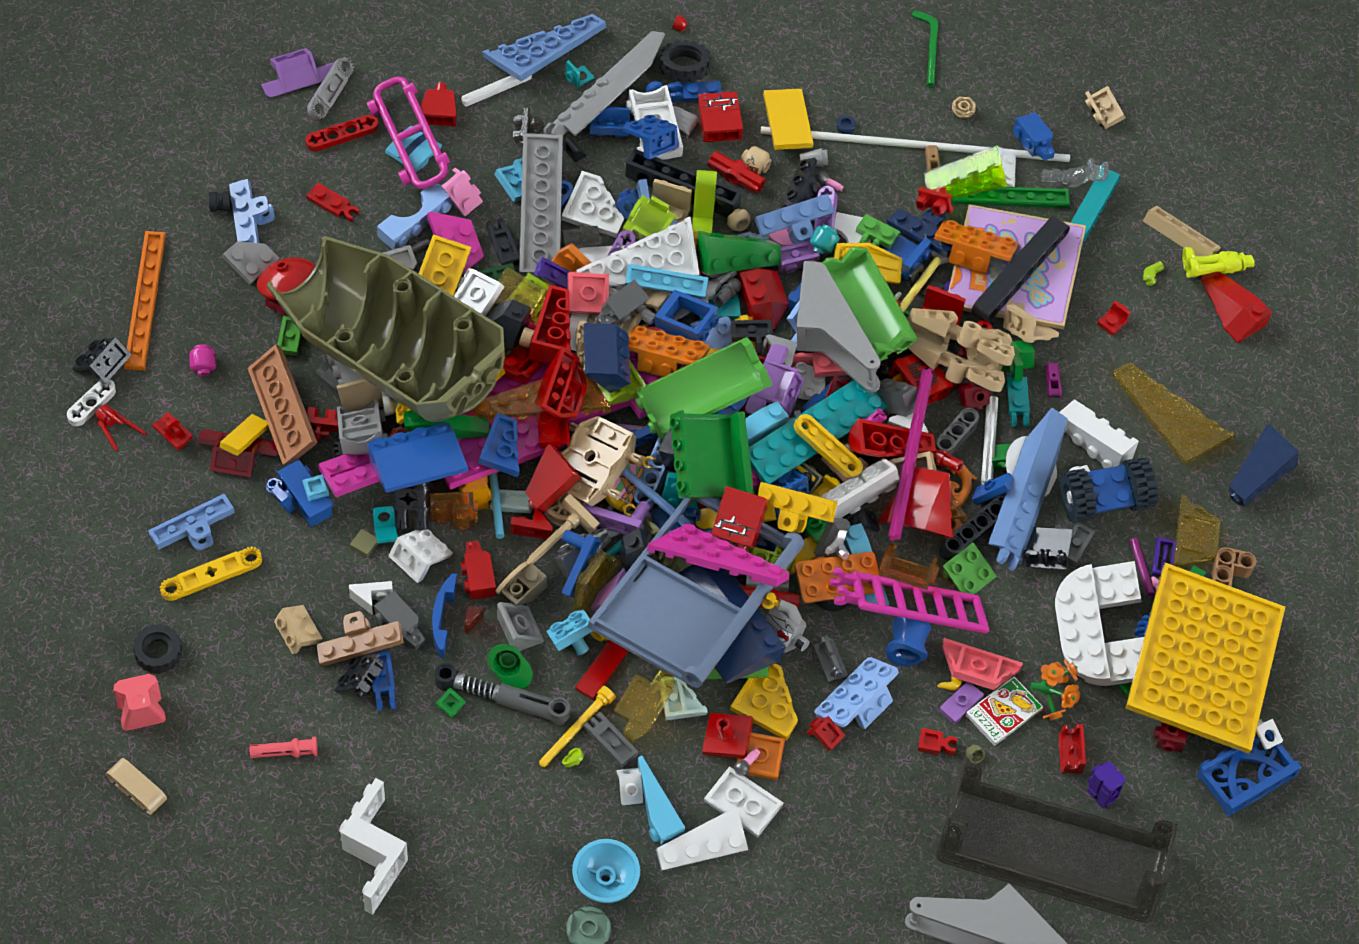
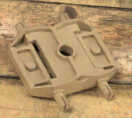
M599 416L583 421L579 425L574 422L570 423L569 430L574 433L570 446L562 452V455L576 471L596 480L597 483L595 484L581 477L582 479L565 494H571L575 499L591 507L607 496L618 500L621 497V492L612 487L630 460L639 465L644 460L643 456L635 453V434ZM592 454H596L595 459L591 462H588L589 456Z

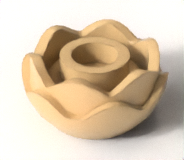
M958 97L952 103V111L959 118L966 119L975 113V102L969 97Z
M736 209L728 216L727 225L733 231H743L750 224V214L745 209Z

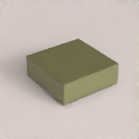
M361 529L350 543V548L368 558L378 543L375 536Z

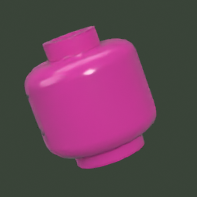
M196 345L189 353L190 369L196 372L198 376L210 375L209 372L214 371L217 366L214 349H211L209 345Z

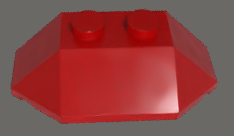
M764 267L736 271L737 275L735 278L740 280L742 284L740 293L748 316L752 317L753 320H772V331H775L789 306L778 272Z
M561 347L544 373L534 403L556 418H576L578 416L587 384L580 366V358L577 355Z

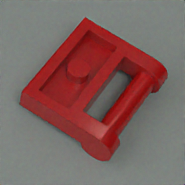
M518 345L504 359L503 369L506 373L503 376L519 383L527 384L531 380V376L547 363L528 359L530 350ZM532 362H534L526 371H524Z

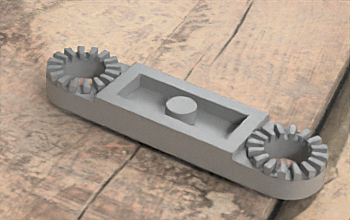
M340 58L334 62L307 106L308 114L312 119L324 118L346 85L348 78L354 71L353 63H351L349 58ZM341 63H343L346 66V72H343V70H341ZM315 105H317L320 109L319 114H317V112H315L316 110H314Z

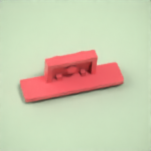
M821 352L794 354L791 367L796 366L799 362H804L807 365L813 366L815 377L848 375Z

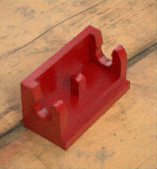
M1077 724L1075 729L1072 730L1068 729V725H1064L1061 732H1058L1061 773H1083L1086 765L1083 724Z

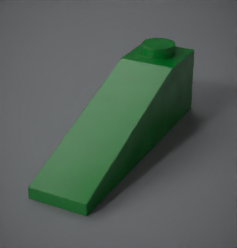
M412 410L403 411L405 433L414 431L419 427L426 428L439 423L425 420ZM460 414L440 421L449 422L457 439L488 437L490 432L488 418Z

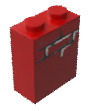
M737 92L698 94L697 106L703 143L742 140L743 126Z
M726 486L711 532L712 536L735 543V547L745 549L746 551H748V548L755 549L769 500Z

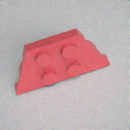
M946 638L943 639L941 645L952 677L995 690L1016 675L1022 668V662Z

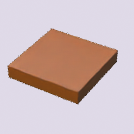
M751 732L747 755L755 749H758L760 754L750 765L746 775L778 780L785 739Z

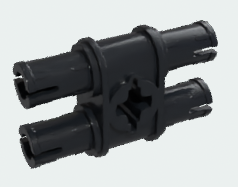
M427 482L393 491L394 504L392 506L396 510L397 529H400V527L401 529L410 527L408 510L415 511L416 530H420V528L421 530L429 529L428 511L431 505L429 504L430 486Z

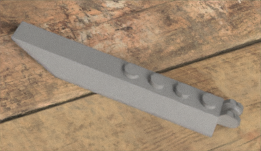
M651 31L603 77L597 79L590 89L584 91L583 95L574 101L565 112L561 113L553 123H548L544 128V134L564 135L567 131H570L576 136L651 66L665 33Z

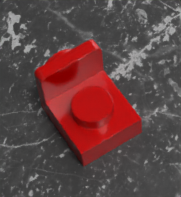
M1114 301L1111 309L1098 321L1097 325L1113 336L1128 322L1130 311L1125 305Z
M829 716L814 719L809 725L811 728L806 732L809 736L815 735L828 751L832 750L845 736Z

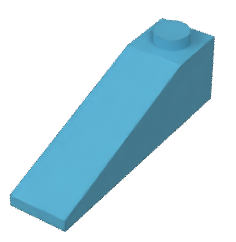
M778 401L759 409L746 418L749 447L787 423L789 416Z
M862 524L849 526L844 540V545L849 555L872 552ZM883 586V593H884L886 605L888 606V605H889V602H888V599H887V596H886V592H885V589H884V586ZM875 594L865 595L866 602L877 604Z
M643 756L638 757V769L642 778V791L650 826L649 834L653 842H658L662 846L685 833V826Z

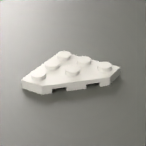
M582 171L563 211L561 220L617 238L624 224L623 215L621 212L619 213L614 199L604 186L602 178Z

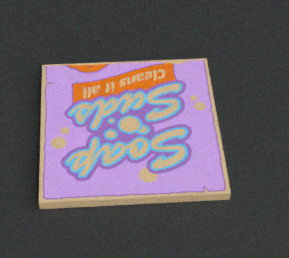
M969 204L964 226H973L980 231H989L1000 237L1013 238L1019 242V246L1010 261L991 257L987 273L954 265L948 292L958 294L966 299L963 311L972 312L971 309L975 301L1047 222V218ZM1064 222L1070 226L1066 237L1006 304H1014L1036 317L1037 325L1064 329L1086 229L1085 225ZM1006 305L995 317H1005Z

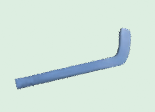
M624 468L621 474L670 516L676 510L629 469ZM683 515L677 520L681 526L686 523L691 524Z

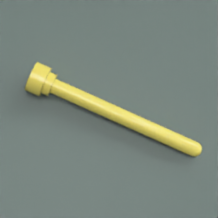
M935 257L900 303V308L903 312L941 263L940 257Z

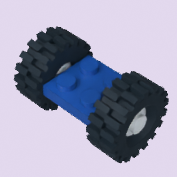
M1147 457L1124 460L1121 466L1089 472L1083 468L1061 473L1059 479L1061 482L1059 483L1061 489L1060 496L1062 497L1061 502L1069 522L1077 523L1093 520L1096 513L1130 507L1131 511L1154 508L1157 505L1158 488L1156 487L1155 472L1152 470L1153 466L1150 464Z

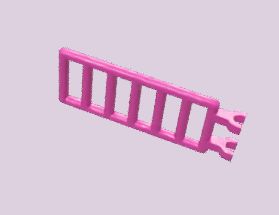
M834 567V575L840 577L837 579L830 578V586L838 587V594H843L842 597H834V604L836 605L850 603L858 605L861 610L979 633L989 632L983 605L978 595L857 571L848 574L844 573L842 569ZM861 581L873 584L877 604L866 602ZM841 585L853 586L855 592H850ZM882 585L893 587L898 608L886 605ZM902 589L913 591L918 612L907 610ZM922 593L933 595L938 616L927 613ZM942 597L953 599L959 620L948 618ZM962 601L973 603L979 624L968 622Z

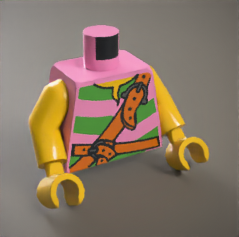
M652 456L644 457L640 465L630 460L626 468L641 479L645 467L648 469L655 468L649 466L648 461L650 459L656 460V458ZM621 474L612 487L621 492V497L615 500L607 496L605 500L610 506L621 512L624 511L628 517H631L632 515L628 514V511L631 508L636 509L631 502L637 487Z

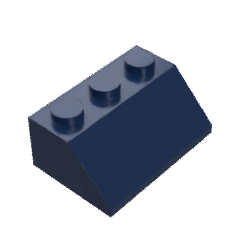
M583 324L585 375L610 393L631 384L628 333L616 324Z

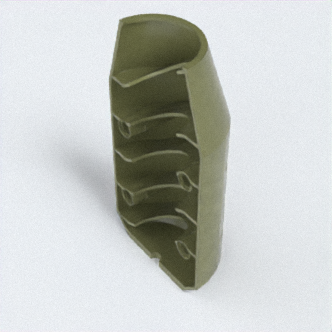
M324 236L321 238L322 246L318 262L312 273L301 285L287 292H279L274 288L271 281L266 284L271 294L310 344L430 422L444 421L476 407L491 392L496 384L495 379L499 371H502L505 358L503 327L389 255Z

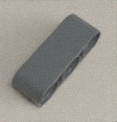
M973 408L962 410L938 437L936 449L947 451L953 456L975 431L979 419L978 412Z

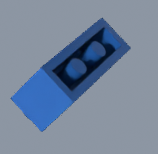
M297 460L277 471L278 479L283 483L284 490H288L294 498L293 503L310 527L333 516L332 507L334 505L329 496L308 501L302 482L304 479L312 478V473L307 465L303 466L300 460Z

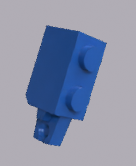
M1032 113L1016 118L1013 134L1023 144L1025 150L1032 157L1038 155L1043 160L1054 158L1055 151L1051 146L1053 133L1038 114Z

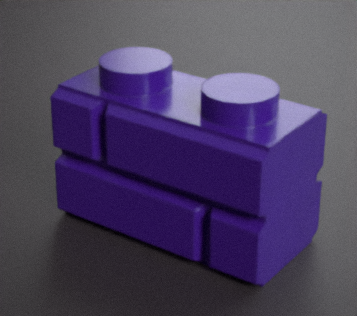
M1106 762L1104 765L1098 764L1091 771L1093 775L1088 779L1090 784L1087 792L1097 799L1096 802L1102 808L1108 807L1118 799L1126 779L1120 771H1116L1117 768L1111 762Z

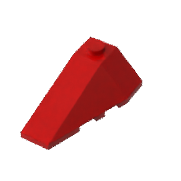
M1213 272L1201 277L1205 290L1215 306V311L1222 321L1224 330L1237 343L1268 324L1272 312L1251 292L1221 272Z
M858 418L848 433L850 450L875 457L905 455L910 429ZM921 432L918 454L928 451L934 453L936 451L934 434Z

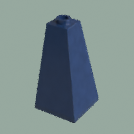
M1270 424L1266 425L1229 486L1230 498L1236 504L1247 505L1298 465V450Z

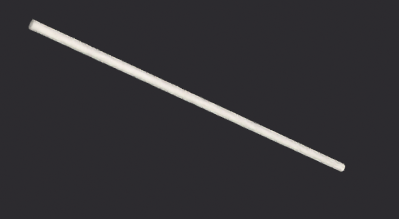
M761 126V134L771 135L770 127ZM811 131L812 139L918 149H925L928 145H937L939 151L983 155L994 149L992 147ZM1004 149L1016 155V158L1043 160L1038 155L1032 157L1025 150ZM1055 153L1054 158L1048 160L1069 162L1070 155Z

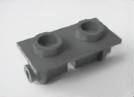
M828 636L821 637V642L814 644L813 647L827 681L831 682L848 677L834 640L828 638Z

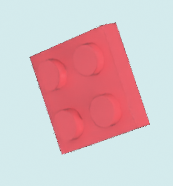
M569 272V313L599 315L602 312V304L609 297V274Z

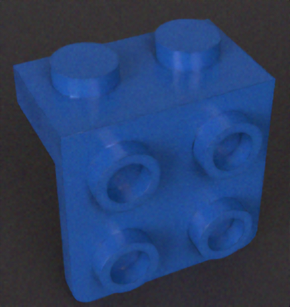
M900 235L891 249L886 247L883 249L903 258L901 278L908 281L909 275L931 255L932 250H930L932 241L924 238L919 245H916Z

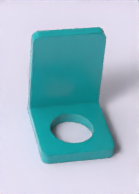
M569 60L566 62L565 76L577 89L594 79V76L585 66L576 68ZM580 72H584L587 75L585 80H580Z
M393 506L373 508L374 531L377 543L396 542L398 535ZM382 512H387L390 514V518L386 521H380L378 515Z

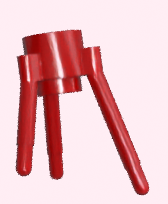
M108 405L101 406L96 412V417L99 419L97 424L102 428L115 451L118 448L106 425L112 426L116 422L120 425L125 423L142 435H147L144 430L121 416Z

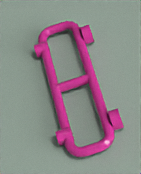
M396 76L377 85L373 92L374 99L366 103L373 116L381 114L405 167L404 170L398 172L404 186L413 184L418 189H427L442 182L447 177V164L450 163L446 152L441 153L414 95L418 93L414 83L409 84L406 78ZM396 84L402 85L419 124L399 134L381 97L382 91ZM423 131L441 169L437 176L426 181L418 179L402 143V140Z

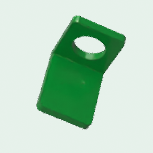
M1011 444L995 445V457L992 458L995 471L1006 470V455Z

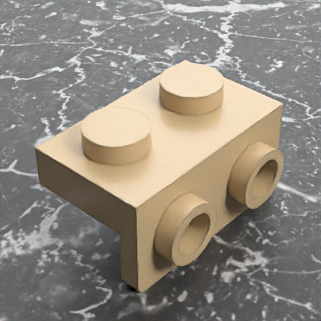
M1108 86L1092 95L1089 91L1085 92L1088 97L1085 102L1090 110H1095L1096 113L1093 116L1098 125L1102 123L1104 128L1107 129L1125 119Z
M304 605L282 608L274 620L277 629L292 654H297L302 646L315 645L323 639Z

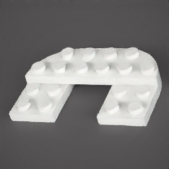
M1135 561L1092 568V564L1080 567L1063 580L1056 593L1055 608L1064 659L1078 666L1079 674L1077 675L1085 679L1087 683L1109 686L1133 681L1144 637L1105 643L1099 609L1142 602Z

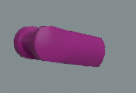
M1048 363L1045 366L1047 398H1051V396L1061 398L1062 388L1059 365L1057 363Z

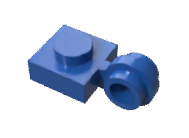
M276 478L270 479L266 485L268 493L274 495L280 505L290 514L296 509L292 503L294 498L288 490L283 491L281 480Z

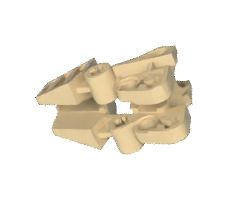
M912 308L908 322L918 339L908 349L933 370L939 364L948 367L945 377L953 383H962L964 377H967L970 381L988 390L996 392L1002 390L1005 382L1004 372H1001L1002 365H1011L1015 355L1014 346H1010L1012 338L1009 334L999 329L981 328L979 324L971 321L964 322L963 327L956 325L958 317L954 311ZM950 339L957 340L960 345L966 347L967 360L947 351Z

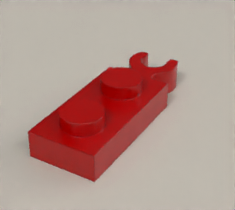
M317 183L306 195L307 200L338 218L343 214L347 221L353 222V216L349 214L355 213L359 215V209L355 206H350L348 199L320 183Z

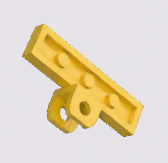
M764 482L760 483L758 496L769 500L768 506L780 509L778 528L781 530L802 533L806 527L808 516L828 522L834 521L838 501Z

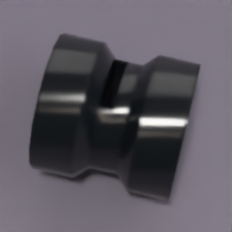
M223 191L218 194L216 192H209L210 212H216L218 209L231 211L230 191Z

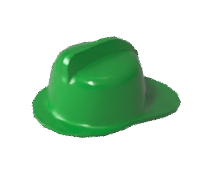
M499 644L489 651L487 656L488 666L502 683L520 689L526 688L531 683L533 677L532 668L518 648L512 645Z

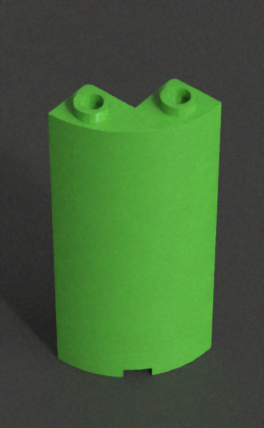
M852 247L842 260L827 258L822 262L832 276L880 361L888 359L887 355L893 352L897 354L903 352L918 339L868 249Z
M746 337L636 390L638 398L635 401L640 410L644 409L650 421L647 424L651 433H657L658 437L662 439L666 437L670 429V415L684 410V414H714L773 384L765 366L760 362L752 342Z

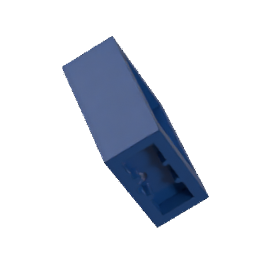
M677 290L673 291L655 315L656 328L662 329L666 334L683 336L693 341H706L712 327L715 328L719 321L718 307ZM680 308L704 317L696 329L673 320V317Z

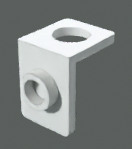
M1262 719L1258 721L1256 732L1264 749L1267 750L1283 742L1273 719L1263 722ZM1266 730H1271L1274 733L1275 738L1273 742L1266 740Z
M639 769L616 770L620 784L621 804L643 803L642 778Z

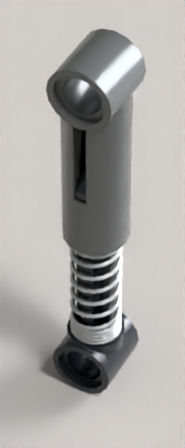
M446 662L439 664L435 668V684L440 690L447 691L451 688L461 689L462 691L467 690L468 693L471 691L473 695L477 693L479 696L483 695L484 698L489 697L490 700L496 701L498 705L547 719L552 724L558 726L564 725L569 720L570 704L564 698L557 697L553 699L504 683L495 686L493 682L489 684L488 681L482 682V679L480 681L476 680V677L474 679L471 676L466 677L465 674H461L452 664ZM444 675L450 676V678L443 679L441 677ZM562 710L563 713L557 714L554 711Z

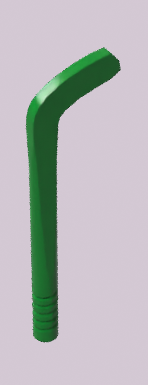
M915 10L912 12L911 17L922 20L930 25L927 86L934 87L938 21L929 14Z

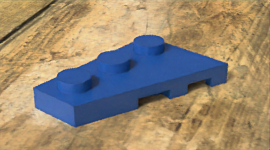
M499 413L496 414L481 452L479 464L518 477L519 454L517 451L518 434L516 419Z

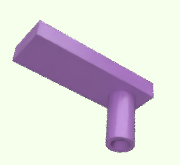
M640 501L631 517L596 506L591 507L587 504L584 505V508L600 523L598 527L626 535L638 528L644 529L642 522L651 506L645 501Z

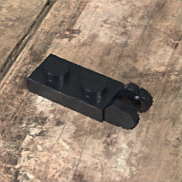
M503 218L497 219V224L500 228L497 231L494 230L490 221L486 222L489 238L500 264H519V252Z

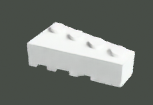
M1075 399L1059 412L1068 418L1064 433H1067L1076 445L1082 446L1091 458H1096L1104 469L1121 466L1124 460L1133 459L1139 441L1134 437L1129 439L1124 436L1125 432L1120 428L1117 430L1113 429L1106 419L1096 418L1095 412Z

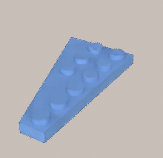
M591 14L573 20L571 25L565 27L558 25L554 27L553 31L547 33L541 31L517 39L515 44L509 46L505 44L499 45L497 50L491 52L489 49L482 51L483 58L519 81H523L605 29L606 22Z

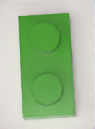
M283 316L277 345L282 347L284 355L297 356L302 334L289 316Z

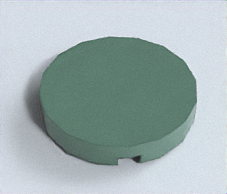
M592 906L579 908L578 911L569 916L566 924L567 937L572 944H605L611 934V922L601 909Z

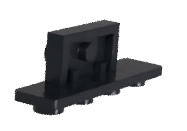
M816 158L800 161L780 209L818 196L822 186L812 175L818 161Z

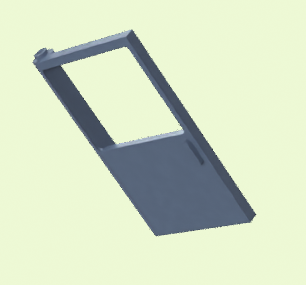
M684 498L652 541L666 535L692 501H698L718 512L722 500L719 498ZM762 523L759 535L785 549L774 565H778L786 570L804 546L801 535L796 532H788L785 535ZM646 547L589 620L588 628L688 685L698 688L703 684L774 586L760 583L743 607L739 608L649 558L652 553L647 552Z

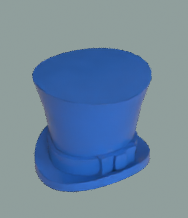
M902 617L894 619L892 622L893 641L888 643L886 649L889 661L897 666H913L924 661L928 656L924 644L931 630L930 624Z

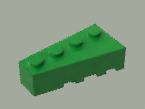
M698 231V267L700 271L707 275L781 264V245L770 239Z

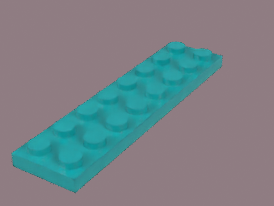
M853 380L799 416L803 414L812 416L839 440L850 432L858 418L867 419L877 409L883 411L888 406L877 391L868 392ZM799 416L749 447L751 469L761 482L772 484L818 454L811 445L796 433L794 422Z

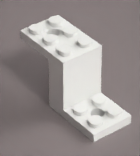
M375 778L372 785L368 784L363 792L364 797L360 802L357 801L351 811L352 815L348 820L345 819L339 829L342 849L376 867L374 878L371 882L368 881L362 890L365 911L372 915L408 861L406 842L370 824L385 801L384 782Z

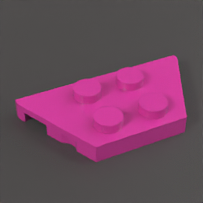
M436 212L427 213V218L434 235L471 247L463 274L466 273L468 268L477 264L484 257L471 220Z

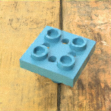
M584 610L571 613L568 619L563 622L554 623L546 632L558 651L572 644L577 655H582L589 650L583 637L593 630L588 628L590 618Z

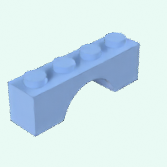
M439 184L424 189L421 192L422 208L420 211L410 217L389 216L377 226L378 238L392 250L404 247L411 237L418 236L423 228L429 224L428 212L442 214L447 213L451 209V198Z

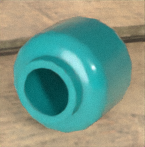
M825 224L822 227L818 226L810 239V244L814 246L813 251L820 255H824L825 252L832 253L839 241V236L836 234L837 230Z

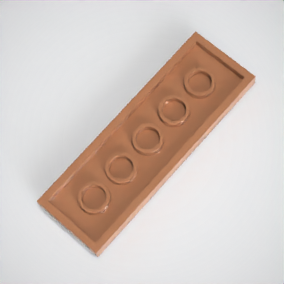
M275 344L249 366L248 371L282 464L288 466L315 446L317 441L282 347Z

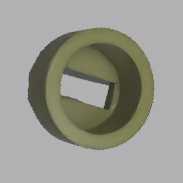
M973 744L966 749V757L971 763L977 764L983 760L985 751L980 746Z

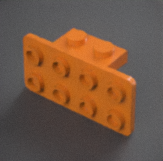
M952 220L943 221L934 237L935 240L952 244L949 263L983 273L988 272L991 257L1010 261L1019 246V242L1013 238L1000 237L993 232L980 231L973 226H963Z
M635 326L628 333L629 350L638 352L637 370L661 377L679 370V363L690 365L704 358L710 350V345L702 341H693L683 336H674L663 331L647 329L644 326Z
M873 552L850 554L844 560L838 555L829 558L822 556L813 560L797 562L794 566L804 603L834 600L835 596H843V594H838V587L830 586V578L837 579L840 577L834 575V567L840 568L844 573L848 574L857 571L880 576ZM861 581L864 595L875 594L872 583ZM841 585L846 587L848 591L855 592L853 586Z

